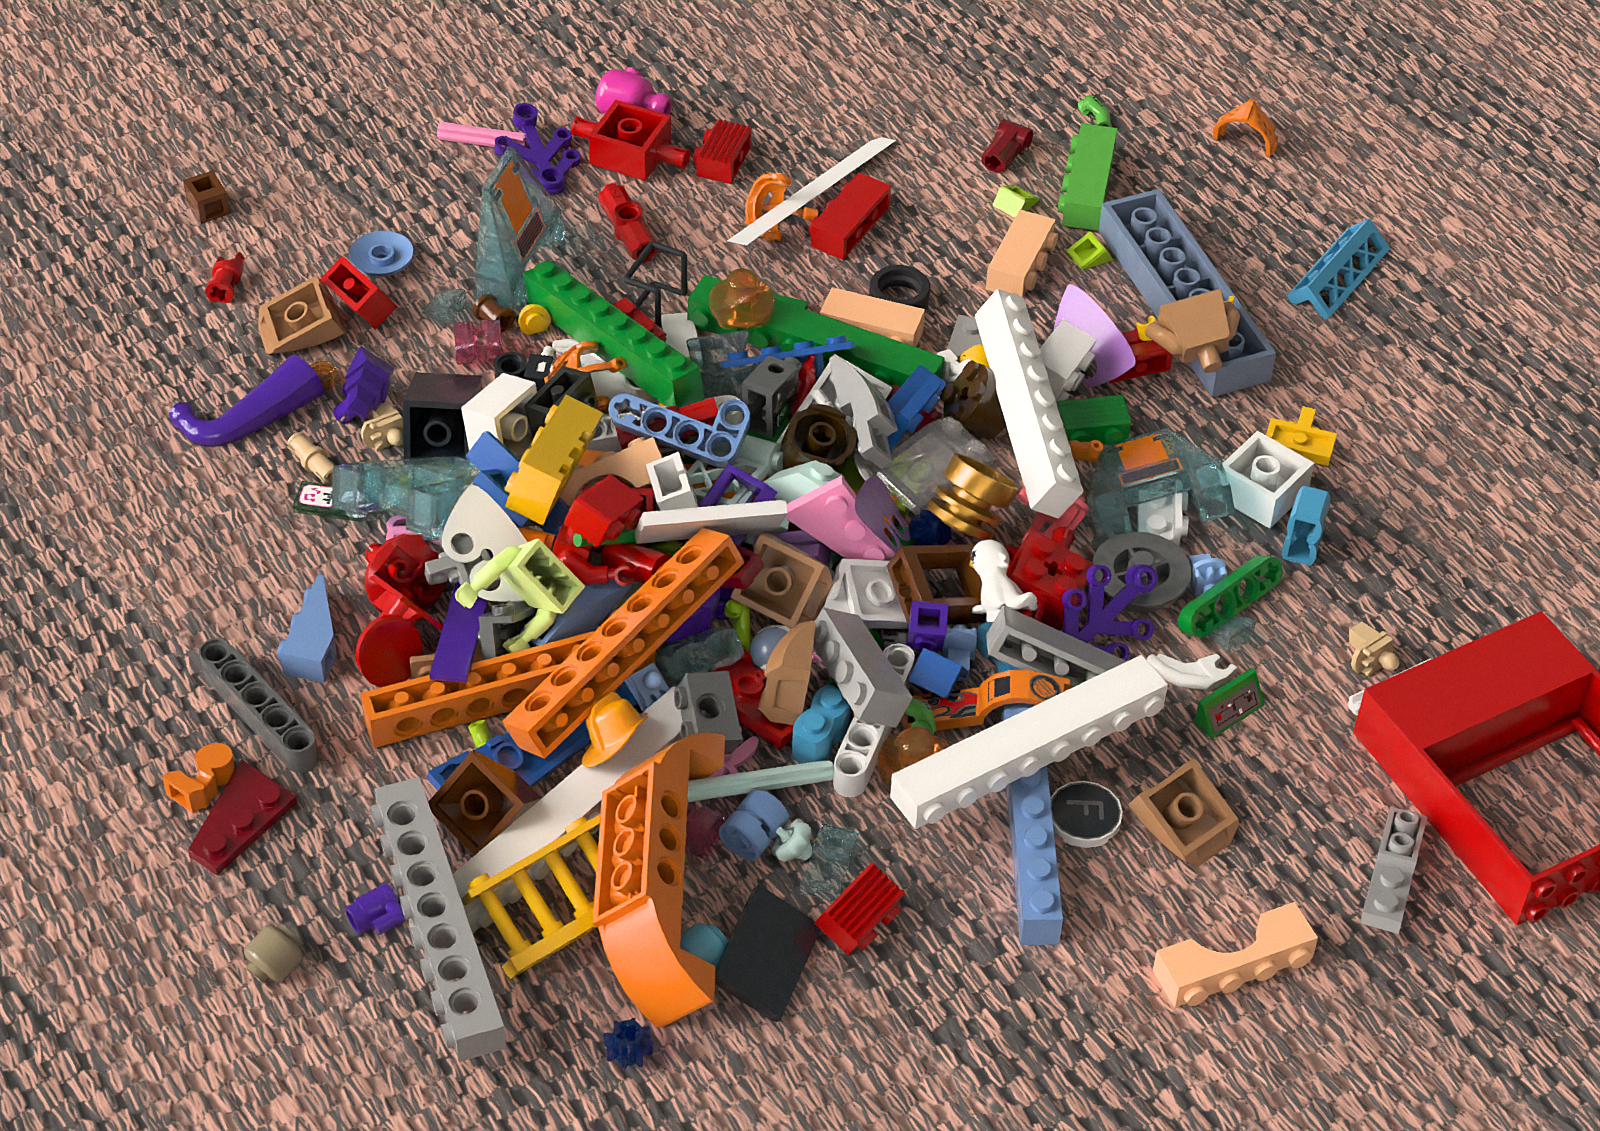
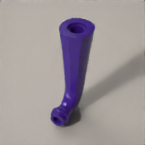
M291 355L268 378L219 418L211 421L197 418L193 406L188 402L175 404L169 412V417L173 426L181 430L193 443L207 447L222 446L244 438L321 397L324 390L321 380L312 367L300 357Z

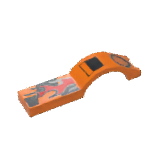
M1008 670L992 675L983 681L980 687L954 690L948 698H943L934 693L912 697L929 703L936 722L937 731L983 725L985 717L995 708L1012 703L1038 705L1071 689L1072 684L1068 678L1031 670ZM907 715L906 726L908 731L914 732L916 730L910 729V726L915 722V719Z

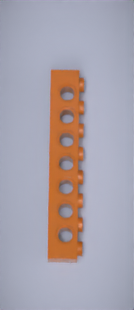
M702 527L502 721L517 746L545 759L591 714L593 706L600 699L621 685L745 563L731 537Z
M595 631L472 663L467 683L431 680L430 675L360 693L364 722L373 747L377 748L513 711ZM655 651L631 675L652 663L655 664Z

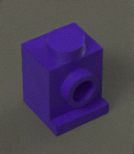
M912 601L908 622L907 646L915 648L919 652H922L923 648L930 651H943L947 631L948 604ZM918 615L939 618L938 622L918 620Z

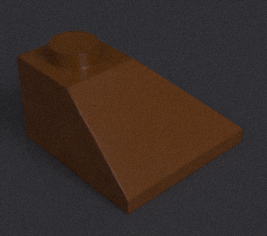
M473 750L428 803L432 814L475 856L542 799V797L516 771Z

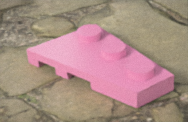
M843 476L787 504L788 513L785 517L787 520L846 559L890 561L896 554L857 516L855 512L857 495Z

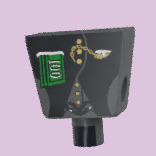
M767 356L743 381L742 402L749 408L751 418L749 430L773 439L798 399V374L802 370V365L796 358L789 356L783 361L773 356Z

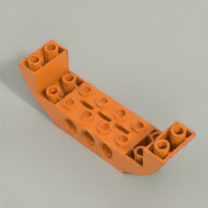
M706 732L691 734L680 739L626 771L613 786L602 792L593 925L599 929L607 958L625 993L655 1027H665L714 1001L715 966L681 949L680 941L685 841L687 836L689 780L706 778L724 768L725 736L723 734Z

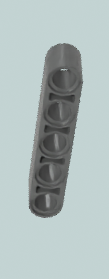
M212 638L205 641L199 648V657L205 680L288 769L297 773L312 770L318 763V750L313 730L228 641L221 638Z

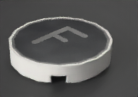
M1088 781L1069 782L1058 788L1050 797L1055 835L1057 833L1063 838L1064 842L1083 848L1101 846L1107 843L1108 839L1112 838L1120 830L1123 813L1120 801L1111 790L1098 783Z

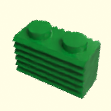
M1123 395L1057 401L1056 404L1068 442L1076 440L1091 443L1093 440H1098L1103 445L1107 444L1109 446L1128 442L1131 418L1129 417Z

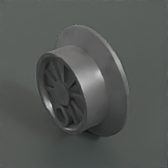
M1127 532L1109 538L1097 549L1092 562L1093 565L1107 566L1111 571V580L1108 585L1104 586V592L1110 600L1126 585L1125 575L1131 566L1145 564L1155 570L1157 583L1154 589L1148 593H1139L1123 609L1133 613H1151L1162 609L1186 591L1191 578V566L1185 553L1172 541L1147 532ZM1097 570L1095 578L1097 582H1100L1103 574L1101 570ZM1143 573L1141 582L1143 585H1146L1148 577L1146 573Z

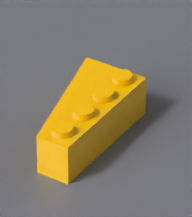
M565 395L559 406L553 404L544 422L546 426L544 428L539 427L532 441L531 449H526L518 465V473L513 472L507 482L504 491L510 494L505 507L544 525L594 437L603 413L568 395Z

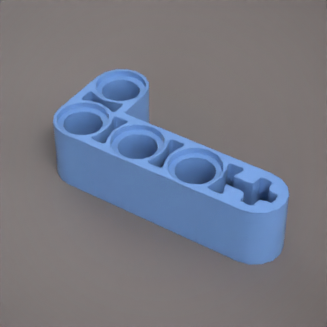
M626 393L613 397L608 407L613 424L620 430L638 437H647V439L654 437L658 445L718 468H726L728 464H734L751 424L749 408L744 402L737 399L728 400L722 404L713 426ZM627 406H630L632 414L641 417V425L638 426L637 417L626 414L624 419H622L618 410H625ZM731 411H740L744 415V420L738 425L728 424L725 418ZM660 417L667 421L666 427L660 432H653L648 428L649 422L654 418ZM686 430H694L698 432L699 438L693 444H684L680 440L682 433ZM721 442L729 444L731 452L725 457L715 456L712 450L716 444Z

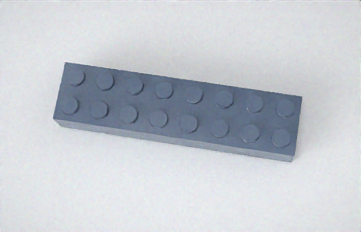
M1156 189L1102 203L1098 232L1157 318L1159 308L1164 304L1217 289L1221 290L1223 301H1228L1229 296H1234V305L1240 313V319L1236 335L1229 340L1227 351L1219 354L1223 364L1222 367L1214 372L1206 373L1203 371L1200 360L1188 362L1210 396L1216 397L1271 382L1276 352L1162 192Z

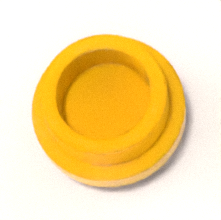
M537 304L525 306L518 318L519 327L526 335L546 331L551 322L547 309Z

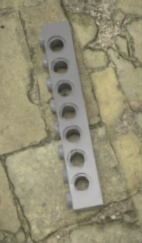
M420 777L375 788L376 804L370 806L375 827H383L385 833L380 835L385 858L393 857L394 865L390 866L395 889L402 887L405 894L399 897L405 919L412 918L415 925L410 928L415 951L422 949L425 956L424 959H420V965L425 982L433 981L436 990L430 992L436 1016L443 1014L446 1024L441 1025V1030L447 1049L455 1048L459 1062L506 1049L504 1024ZM456 978H459V979H460V980H458V981H450V980L456 979ZM464 1011H473V1012L468 1013V1014H462V1013H461V1012H464Z

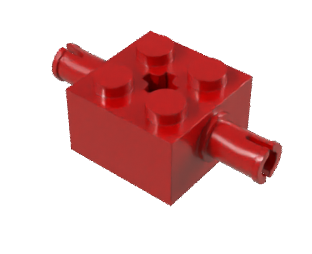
M615 100L598 123L576 116V120H573L571 126V134L573 136L589 139V159L591 165L646 181L660 162L685 169L690 160L691 153L689 149L672 145L671 116L633 104Z
M1067 527L1055 528L1051 539L1031 529L1015 553L1006 575L1017 584L1023 594L1032 592L1037 597L1036 604L1038 607L1036 610L1030 611L1025 609L1017 611L1060 631L1064 624L1065 608L1062 604V595L1068 589H1080L1083 591L1087 581V571L1093 566V563L1069 550L1075 536L1072 530H1069L1066 538L1063 537ZM1075 593L1070 598L1073 606L1078 602V597Z

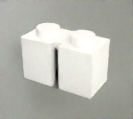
M679 452L646 464L660 511L699 507L691 480Z

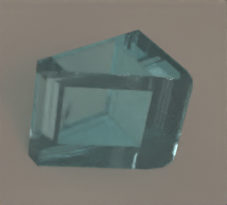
M455 289L438 292L423 309L422 315L451 324L466 306L465 290Z
M1235 615L1207 636L1225 652L1229 653L1253 637L1256 622L1250 618Z

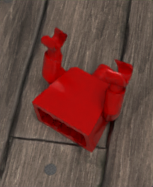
M563 523L552 552L584 585L608 584L613 580L623 587L633 583L634 578H623L619 573L623 569L628 571L635 570L636 566L633 563L623 562L617 568L593 566L591 564L593 552L602 553L605 545L598 547H576L573 542V536L576 531L571 530L570 526H565ZM644 543L638 544L647 547Z

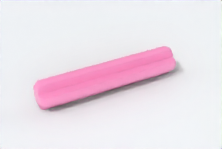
M441 122L437 129V137L440 140L494 147L497 137L508 136L513 142L525 147L527 145L524 133Z

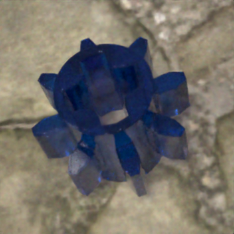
M922 509L920 517H914L908 526L910 537L916 538L915 546L946 545L951 538V527L930 510Z
M633 1017L631 1020H623L621 1022L615 1020L613 1033H604L603 1035L604 1046L607 1047V1061L611 1062L616 1059L621 1064L622 1070H625L627 1066L635 1064L643 1067V1055L653 1054V1041L649 1040L651 1038L650 1027L644 1026L642 1028Z

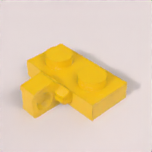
M1303 406L1298 423L1271 418L1266 436L1316 464L1329 466L1337 433L1312 426L1316 409Z

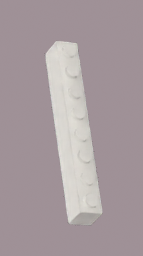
M997 288L975 314V319L989 367L995 376L996 391L1023 484L1026 488L1030 508L1059 519L1083 493L1079 473L1066 437L1024 298L1016 293H1008Z
M1142 655L1135 657L892 774L890 798L915 829L928 823H936L944 815L960 807L966 808L977 799L991 792H999L1009 783L1021 777L1032 776L1040 768L1054 761L1060 762L1064 760L1070 753L1085 746H1093L1101 738L1115 731L1121 732L1132 723L1146 716L1152 717L1164 707L1168 684Z

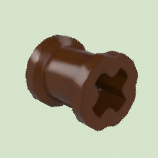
M491 293L483 294L479 297L472 309L473 316L478 320H484L488 323L490 330L496 335L511 328L515 321V313L510 308H503L498 303V299Z

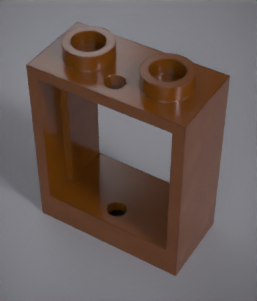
M974 544L901 546L887 564V569L907 624L909 622L912 601L948 604L947 624L982 622L987 613H972V608L981 605L982 588L980 575L973 567L969 566ZM955 568L966 597L933 599L923 569ZM918 615V620L938 622L939 618Z

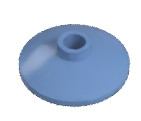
M392 231L367 233L354 241L349 250L351 264L361 273L370 276L396 274L404 270L411 263L414 255L413 246L409 239L402 234Z

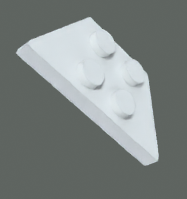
M842 559L837 565L833 577V585L824 607L859 615L867 628L908 629L906 618L887 569V564L890 561Z

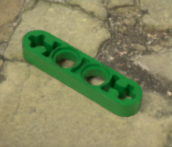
M1257 555L1195 598L1179 614L1178 625L1180 631L1184 635L1203 638L1280 582L1283 572L1280 560L1276 557ZM1244 579L1246 584L1245 592L1240 596L1239 586ZM1221 595L1223 600L1222 608L1217 613L1216 601Z

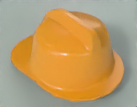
M615 692L605 695L593 706L591 714L586 719V727L592 744L582 758V765L593 767L616 754L628 742L638 726L648 718V713L639 714L628 700L621 699Z

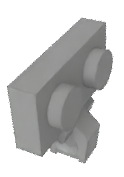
M440 532V535H439V542H440L441 546H442V535H443V532ZM458 533L452 537L451 547L456 553L465 555L472 551L474 542L468 534ZM484 549L477 559L468 563H461L451 559L444 551L439 554L438 559L425 562L424 575L429 585L444 583L447 580L450 583H457L459 581L460 585L465 582L470 584L469 576L474 566L483 560L489 561L491 558L487 550ZM500 576L484 590L499 587Z

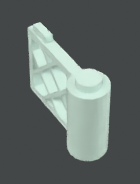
M746 435L740 453L732 465L762 481L766 476L771 477L783 470V452L780 451L781 444ZM721 442L714 446L712 452L717 457H725L731 452V446ZM697 460L687 471L692 485L703 482L706 484V487L694 489L698 503L702 501L712 487L711 481L718 479L725 468L706 471L705 468L709 464ZM734 479L725 493L735 491L736 494L732 499L721 497L715 506L750 503L754 498V493Z

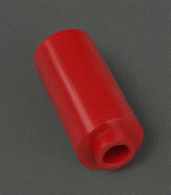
M635 543L612 544L604 546L601 553V565L617 568L623 562L633 563L636 566L635 570L628 571L623 569L619 571L620 575L624 578H634V581L644 584L672 556Z

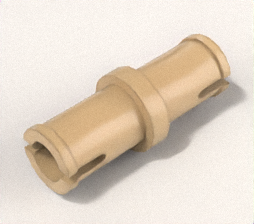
M297 432L289 438L287 448L301 460V465L307 472H313L327 487L334 486L340 481L342 477L340 473L342 471L328 459L327 452L322 447L315 446L302 432Z

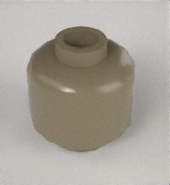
M281 923L277 927L267 925L245 947L244 955L250 962L245 969L261 983H264L268 978L276 983L283 982L303 960V952L300 948L304 943Z

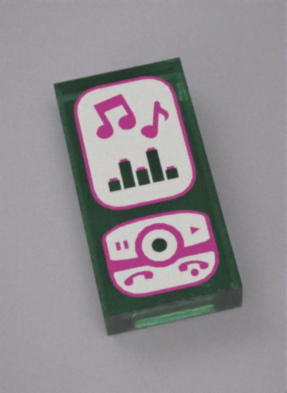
M302 481L292 505L293 512L361 522L370 495L367 489Z

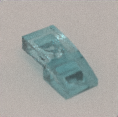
M822 823L812 846L811 859L802 877L799 893L833 902L838 898L855 851L859 832Z

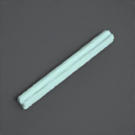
M824 760L689 780L688 802L745 794L756 789L765 791L831 781L833 779L834 765L831 761Z

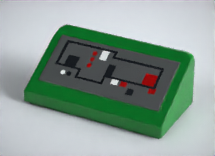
M1253 668L1247 670L1198 702L1195 724L1210 738L1218 736L1264 706V699L1256 671Z

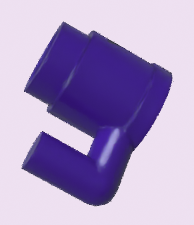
M386 882L355 898L354 903L345 907L347 918L358 935L368 930L369 932L376 930L378 935H381L407 920L403 915L401 905L395 893Z

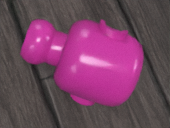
M628 67L625 71L620 69L607 71L598 84L595 97L596 106L602 114L606 113L615 100L670 115L672 99L664 93L654 94L651 82L642 77L643 74Z

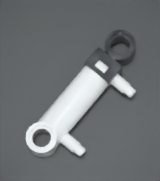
M546 346L541 355L530 354L528 363L525 356L517 352L500 354L494 361L495 379L502 373L535 382L538 392L545 385L544 377L550 376L554 364V349L551 346ZM609 370L590 373L596 397H608L609 401H611L616 395L626 393L651 403L656 402V398L620 372L611 373Z

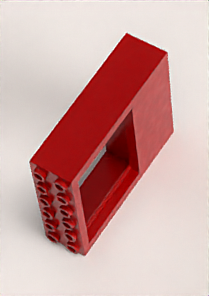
M1542 611L1364 689L1353 734L1420 813L1427 816V821L1516 926L1527 920L1535 923L1541 920L1550 909L1558 905L1566 908L1573 904L1579 895L1589 890L1592 893L1600 891V844L1532 876L1456 788V786L1575 731L1600 757V673Z

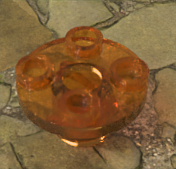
M739 268L729 272L727 279L717 283L709 295V309L718 320L719 326L725 329L765 326L769 323L770 316L774 311L775 298L772 290L765 283L759 281L758 276L752 270L746 268Z
M918 726L909 727L891 736L882 744L878 753V774L891 786L892 774L948 747L941 739L932 735L927 729Z

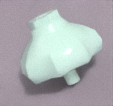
M796 819L791 824L785 825L784 829L782 827L777 829L776 833L778 836L775 838V844L771 851L779 860L787 862L797 858L806 861L812 856L814 848L810 844L811 828L808 824L804 823L801 819Z

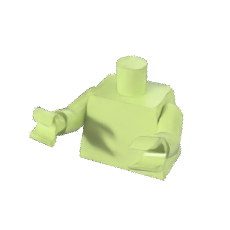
M535 539L519 547L509 546L473 576L474 580L470 584L468 582L462 584L457 589L455 597L464 608L465 606L471 608L477 599L478 592L483 588L487 589L501 576L528 605L538 608L535 617L524 626L525 629L520 635L504 642L503 647L509 653L530 648L529 642L532 639L536 640L553 625L557 613L563 614L584 589L585 585L540 539Z

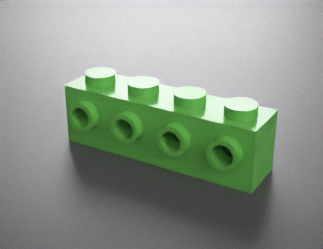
M1081 123L1079 135L1073 134L1070 153H1075V155H1068L1066 172L1071 174H1064L1062 192L1066 194H1060L1058 212L1063 213L1062 226L1099 231L1101 208L1106 198L1118 128Z

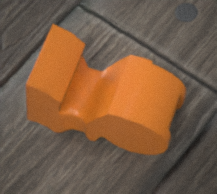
M223 743L206 745L194 754L198 772L196 778L186 776L181 770L171 771L162 775L166 795L192 814L199 809L207 808L211 800L218 794L217 786L226 785L235 771L232 750Z

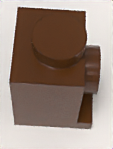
M213 170L183 180L186 200L198 216L201 224L230 214L227 191Z

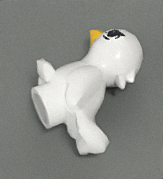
M994 540L978 542L972 550L969 566L977 571L982 580L981 605L972 608V613H987V623L994 622L1003 605L1015 611L1025 609L1032 611L1038 607L1036 604L1037 597L1032 592L1023 594L1017 584L1007 577L1006 571L1009 566L1008 552L1002 544Z

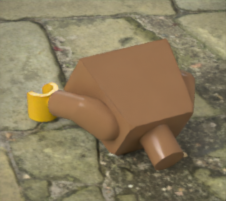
M1220 289L1161 305L1158 323H1156L1154 316L1148 317V324L1137 322L1136 327L1141 340L1155 341L1172 355H1178L1183 363L1200 360L1203 371L1210 373L1222 367L1223 364L1219 354L1227 351L1229 340L1235 337L1240 313L1234 305V296H1229L1228 301H1223L1222 292Z

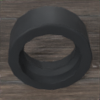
M886 266L876 271L872 276L869 296L922 308L926 312L929 306L930 282L925 274L911 266ZM901 286L914 290L918 295L911 299L897 300L885 296L881 291L889 287Z

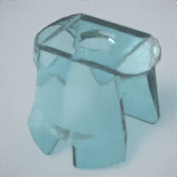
M747 331L696 337L686 341L690 360L700 367L704 399L732 395L742 400V383L755 370L758 362L751 366L741 365L729 368H722L721 362L729 360L728 354L745 351L749 337Z

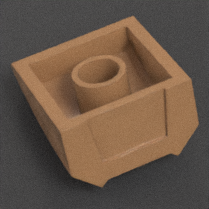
M317 275L261 305L259 308L258 330L266 354L306 349L347 333L334 298Z
M766 531L760 533L755 544L754 553L760 555L765 566L754 578L753 583L746 589L734 588L730 598L792 629L799 623L815 621L833 585L828 566Z
M814 621L799 623L778 642L768 659L764 674L767 680L758 709L771 722L794 725L797 718L803 713L812 664L816 625Z
M1194 758L1183 764L1168 778L1153 788L1149 787L1128 804L1140 821L1162 844L1184 861L1200 866L1231 844L1239 825L1238 817Z

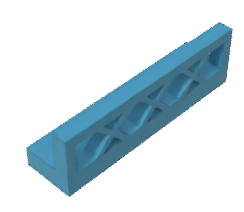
M1370 218L1348 227L1286 296L1295 305L1309 300L1321 317L1325 319L1330 318L1391 248ZM1368 237L1377 248L1375 253L1368 252ZM1352 255L1359 257L1360 270L1353 269ZM1337 272L1344 274L1345 287L1337 285ZM1321 290L1329 291L1328 306L1319 295Z

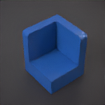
M923 648L908 681L914 687L927 693L930 691L943 698H948L958 677L966 678L968 671L962 665Z

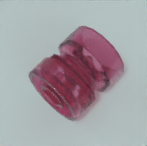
M500 319L481 321L479 326H475L472 321L454 323L457 365L475 364L478 358H482L485 363L494 362L496 357L503 353ZM477 338L486 339L487 344L477 346Z
M694 801L688 802L685 852L703 860L708 859L720 840L719 828L725 822L724 814L706 806L697 810Z

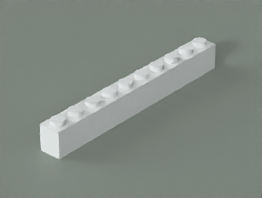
M673 686L643 712L648 713V718L638 726L628 742L616 754L593 767H585L581 764L453 873L460 898L462 899L469 891L467 884L480 875L488 873L491 878L567 834L565 827L584 816L589 821L598 815L600 816L602 792L613 786L629 769L680 740L681 724L683 721L681 710H678L674 703L676 687ZM700 710L701 714L706 717V711ZM600 825L591 834L596 833L600 829ZM576 841L559 851L560 856L567 857L571 855L577 848L578 842ZM544 860L526 870L533 882L535 879H543L551 869ZM513 879L493 890L503 907L508 902L513 904L522 897ZM480 898L466 906L463 904L472 933L481 926L485 928L493 923ZM412 918L409 919V927L411 928L415 926Z

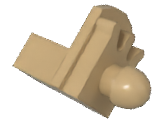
M387 401L380 403L376 411L372 410L374 419L364 422L361 429V437L365 445L369 448L374 447L377 451H381L391 445L400 446L403 444V417Z
M1360 622L1349 629V643L1356 649L1352 656V669L1358 674L1362 672L1367 677L1382 667L1387 670L1397 669L1400 661L1398 656L1393 653L1394 639L1389 637L1384 631L1379 633L1364 622Z

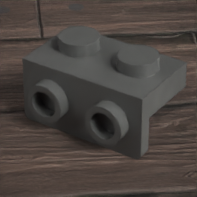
M524 599L522 601H507V604L492 606V612L479 616L480 629L477 634V643L482 650V660L509 654L503 647L504 642L520 635V631L524 627L523 619L534 615L538 608L528 605Z

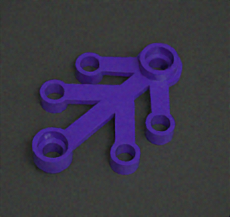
M528 103L518 104L513 110V123L517 129L523 131L529 148L513 142L508 136H499L495 139L494 151L499 156L513 154L537 165L538 170L522 164L516 157H507L503 161L502 172H505L511 161H513L514 166L519 162L520 167L514 173V176L518 173V175L534 181L536 188L544 194H559L566 187L565 174L570 168L578 166L581 159L579 151L566 149L562 154V160L555 167L550 165V161L561 148H567L571 145V131L567 128L556 129L553 138L543 147L535 128L538 116L537 108Z
M1136 564L1131 566L1125 575L1126 585L1104 607V586L1108 585L1111 580V571L1104 565L1091 566L1086 575L1089 582L1087 623L1079 631V610L1085 607L1087 597L1080 589H1068L1062 595V604L1065 607L1063 633L1085 643H1089L1097 634L1132 636L1136 640H1148L1154 633V626L1148 619L1138 618L1132 622L1112 620L1139 593H1148L1154 589L1157 583V574L1149 565ZM1097 570H1101L1103 574L1100 582H1097L1095 578ZM1143 573H1146L1148 577L1146 585H1143L1141 582ZM1074 593L1078 597V602L1075 606L1070 602V598ZM1141 623L1145 626L1143 635L1138 633V627ZM1113 642L1107 647L1092 645L1112 655L1115 648L1118 647L1121 651L1119 658L1125 661L1129 659V648L1123 643Z

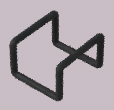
M650 242L624 275L623 280L629 285L644 289L634 303L638 308L650 292L654 293L655 324L662 328L660 289L681 296L687 295V254L682 250L658 242ZM653 248L681 257V290L657 281L647 284L631 277Z

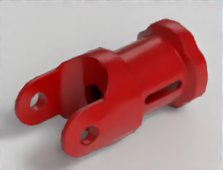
M241 252L236 254L235 259L225 260L221 256L217 258L212 269L213 278L208 282L205 289V294L210 301L230 303L235 293L233 288L239 283L245 267V257Z

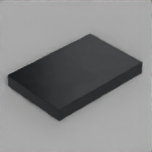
M758 884L752 889L716 966L715 985L768 1019L775 1022L779 1021L785 1012L821 929L814 923L813 919Z

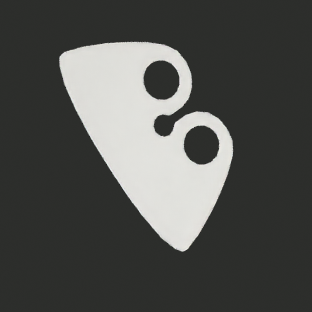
M473 484L465 490L454 506L442 535V547L451 559L461 563H468L477 559L484 549H490L494 558L509 546L519 547L527 543V540L502 508L485 491ZM465 533L472 538L474 547L470 553L465 555L458 554L452 549L451 540L455 534ZM483 560L474 566L469 576L470 583L474 580L473 576L489 561ZM501 576L500 586L496 590L486 591L482 589L478 592L479 597L489 601L507 602L523 600Z

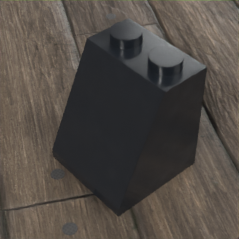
M415 373L403 399L404 464L472 467V463L465 457L469 452L461 407L482 391L481 375Z

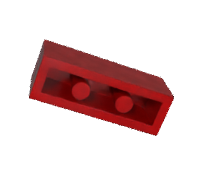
M858 172L850 182L845 183L841 193L834 200L831 199L828 202L823 213L812 220L809 226L811 247L844 260L889 209L891 185Z

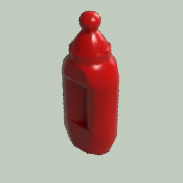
M814 354L808 355V360L802 364V370L798 374V399L790 413L795 414L816 383V369L813 362L816 357Z

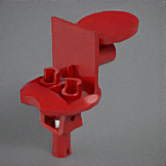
M401 534L387 540L383 545L380 543L369 545L373 549L372 552L367 549L365 551V559L369 563L365 577L366 592L369 601L381 614L362 631L356 645V662L359 672L370 684L380 688L404 682L411 677L410 657L421 656L422 654L420 634L413 625L417 619L423 617L440 631L443 628V625L427 614L426 611L439 600L447 585V581L429 585L424 575L425 562L438 559L439 554L442 552L431 549L425 543L421 534Z

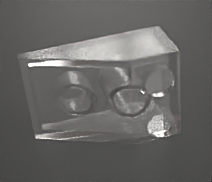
M947 416L927 424L891 451L893 463L883 469L874 464L871 466L870 471L873 476L880 477L886 488L915 515L929 510L926 505L930 498L942 499L935 492L938 485L955 487L944 475L955 453L973 458L991 468L997 458L982 442L978 441L963 428L959 421L951 416Z

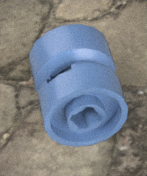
M759 789L751 790L737 807V811H734L719 828V837L729 851L749 862L756 861L770 845L771 840L775 839L778 835L776 833L779 827L784 828L789 822V815L783 804L772 794Z

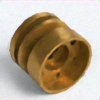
M955 453L944 472L946 478L955 487L938 485L935 492L942 499L932 497L926 506L951 528L965 535L975 536L982 540H991L995 531L987 523L998 526L1002 521L999 515L990 509L991 506L1009 508L1019 487L1008 477L993 468L963 454Z

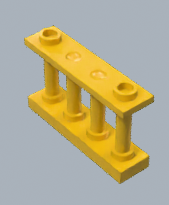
M599 815L589 821L584 816L565 827L567 834L491 878L488 873H484L467 884L469 891L461 899L464 906L480 898L511 949L508 952L511 958L502 966L510 979L597 928V926L593 925L594 902L589 903L560 856L559 851L577 841L596 871L598 845L590 833L595 831L600 825ZM544 860L576 910L573 913L576 919L565 926L561 920L556 921L526 870ZM513 879L543 928L541 934L544 938L531 945L529 940H523L493 891Z

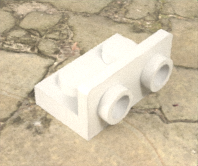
M1175 477L1173 490L1138 488L1137 532H1147L1162 536L1179 547L1181 536L1187 537L1189 522L1188 516H1182V511H1187L1188 491L1182 490V478Z

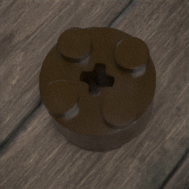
M973 360L969 361L953 384H947L941 393L940 398L944 402V418L948 423L977 440L982 441L981 438L990 440L1007 426L996 391L995 376L987 366Z
M814 404L810 405L808 409L799 410L793 415L781 441L780 451L783 452V470L817 460L820 463L829 465L834 471L841 474L856 445L854 427H850L845 420L846 416L840 410L829 405Z

